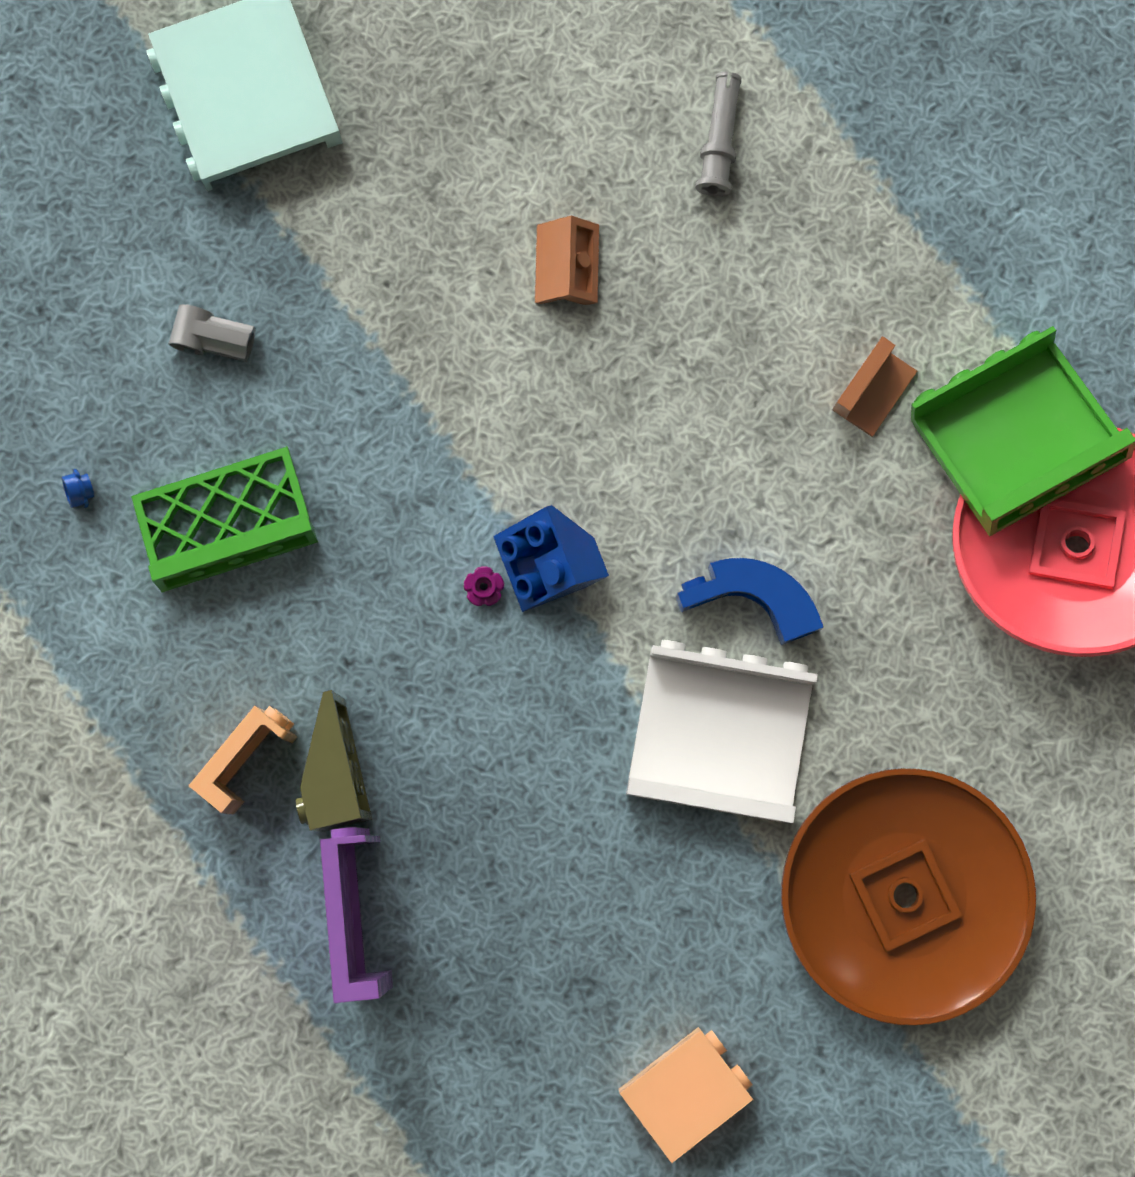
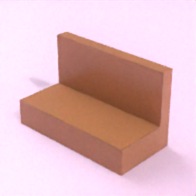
M571 215L537 225L535 303L545 304L562 299L582 305L598 303L599 224Z
M883 336L832 409L871 437L874 436L917 373L916 369L891 353L896 345Z

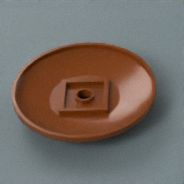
M901 768L871 773L852 780L824 798L811 811L797 831L786 857L781 882V905L786 932L792 948L804 969L823 991L840 1004L865 1017L898 1025H924L950 1020L967 1013L993 996L1005 984L1017 968L1030 941L1036 911V887L1030 858L1022 839L1007 816L989 798L967 783L935 771ZM902 883L910 884L916 892L915 902L907 908L900 907L894 900V891Z

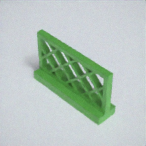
M288 446L131 496L150 563L148 568L151 579L161 592L318 543ZM283 460L286 473L278 486L260 478L268 464ZM256 469L253 474L248 471ZM237 474L249 480L239 499L222 491L228 477ZM217 481L214 486L209 485V483ZM289 482L293 493L285 490ZM256 484L274 492L264 511L247 503ZM196 487H201L210 492L200 511L183 503L188 491ZM177 494L175 499L169 497L171 495ZM218 496L235 504L225 523L207 515ZM281 496H284L296 502L299 515L282 520L272 515V512ZM161 499L171 504L159 524L147 518L144 504ZM178 509L196 517L185 536L168 528ZM242 509L260 516L253 530L241 532L232 527ZM203 521L221 529L215 541L206 545L193 540ZM267 521L272 522L271 524L265 525ZM150 526L157 529L153 536ZM164 533L181 541L174 555L159 559L156 547ZM228 533L234 535V536H231V537L226 538V536L228 535ZM189 545L194 547L193 549L187 550Z

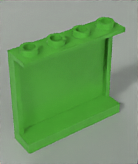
M1054 326L1041 333L1040 331H1034L1020 341L1019 345L1006 352L1000 350L993 353L986 359L983 365L972 371L966 369L957 373L948 384L936 391L935 389L924 391L914 400L911 406V421L989 537L1127 461L1133 455L1135 437L1128 428L1120 432L1054 343L1057 331Z

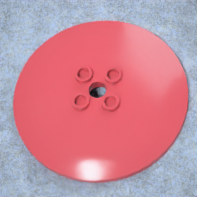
M1135 448L1132 458L990 537L960 495L955 510L952 531L956 567L967 593L980 611L994 625L1028 646L1057 655L1095 657L1110 655L1135 647ZM1072 536H1080L1088 542L1089 548L1084 552L1075 553L1067 548L1065 541Z

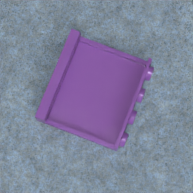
M366 828L331 829V838L320 839L334 1003L379 999L393 988L392 970L365 972L355 845L380 843V836L370 835V829Z

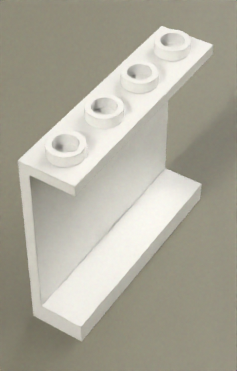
M662 640L661 646L653 645L648 664L626 795L793 824L796 811L793 801L812 685L817 682L818 674L808 673L809 666L794 662H784L783 668L767 665V658L755 655H743L742 661L726 658L727 651L715 648L702 647L701 653L685 651L686 644L676 641Z

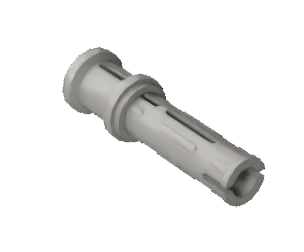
M720 72L716 75L709 140L700 151V157L703 159L701 178L696 181L695 186L699 193L719 197L729 195L732 190V185L728 180L730 166L736 160V152L731 144L739 88L742 81L740 75L732 73L730 86L726 88L728 72Z

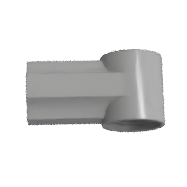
M181 304L178 307L168 345L180 351H184V348L195 350L196 355H204V352L247 362L252 351L256 329L251 325L214 317L213 313L205 309Z

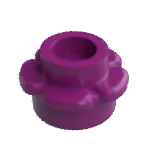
M481 566L476 568L473 574L470 573L466 576L463 587L468 593L467 599L473 605L482 606L486 604L487 606H492L501 598L500 592L504 589V581L499 573H494L490 567ZM482 583L488 585V588L484 591L480 589Z

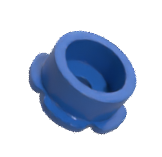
M72 469V474L61 477L67 500L71 508L80 505L87 508L89 505L88 499L94 497L88 474L80 475L77 469Z

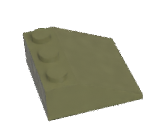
M332 690L325 691L322 694L300 785L302 797L296 799L299 820L301 824L306 823L310 831L325 832L372 820L345 699Z

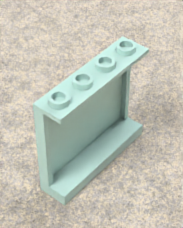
M242 0L148 33L153 48L146 50L155 74L162 71L166 82L165 85L159 86L168 110L176 109L179 121L173 122L176 135L181 146L189 145L193 156L186 159L188 168L194 182L201 180L207 191L213 190L210 183L212 181L325 141L327 148L343 143L290 0Z

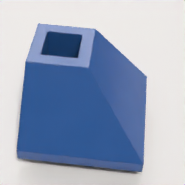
M552 505L544 507L493 536L522 612L582 590L609 576L595 538Z

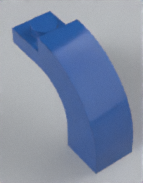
M729 558L712 562L708 566L712 578L711 581L706 582L704 576L689 580L681 584L683 591L678 592L675 597L681 613L723 597L740 596L750 599L767 612L781 645L816 633L824 628L814 602L802 585L784 570L760 560Z

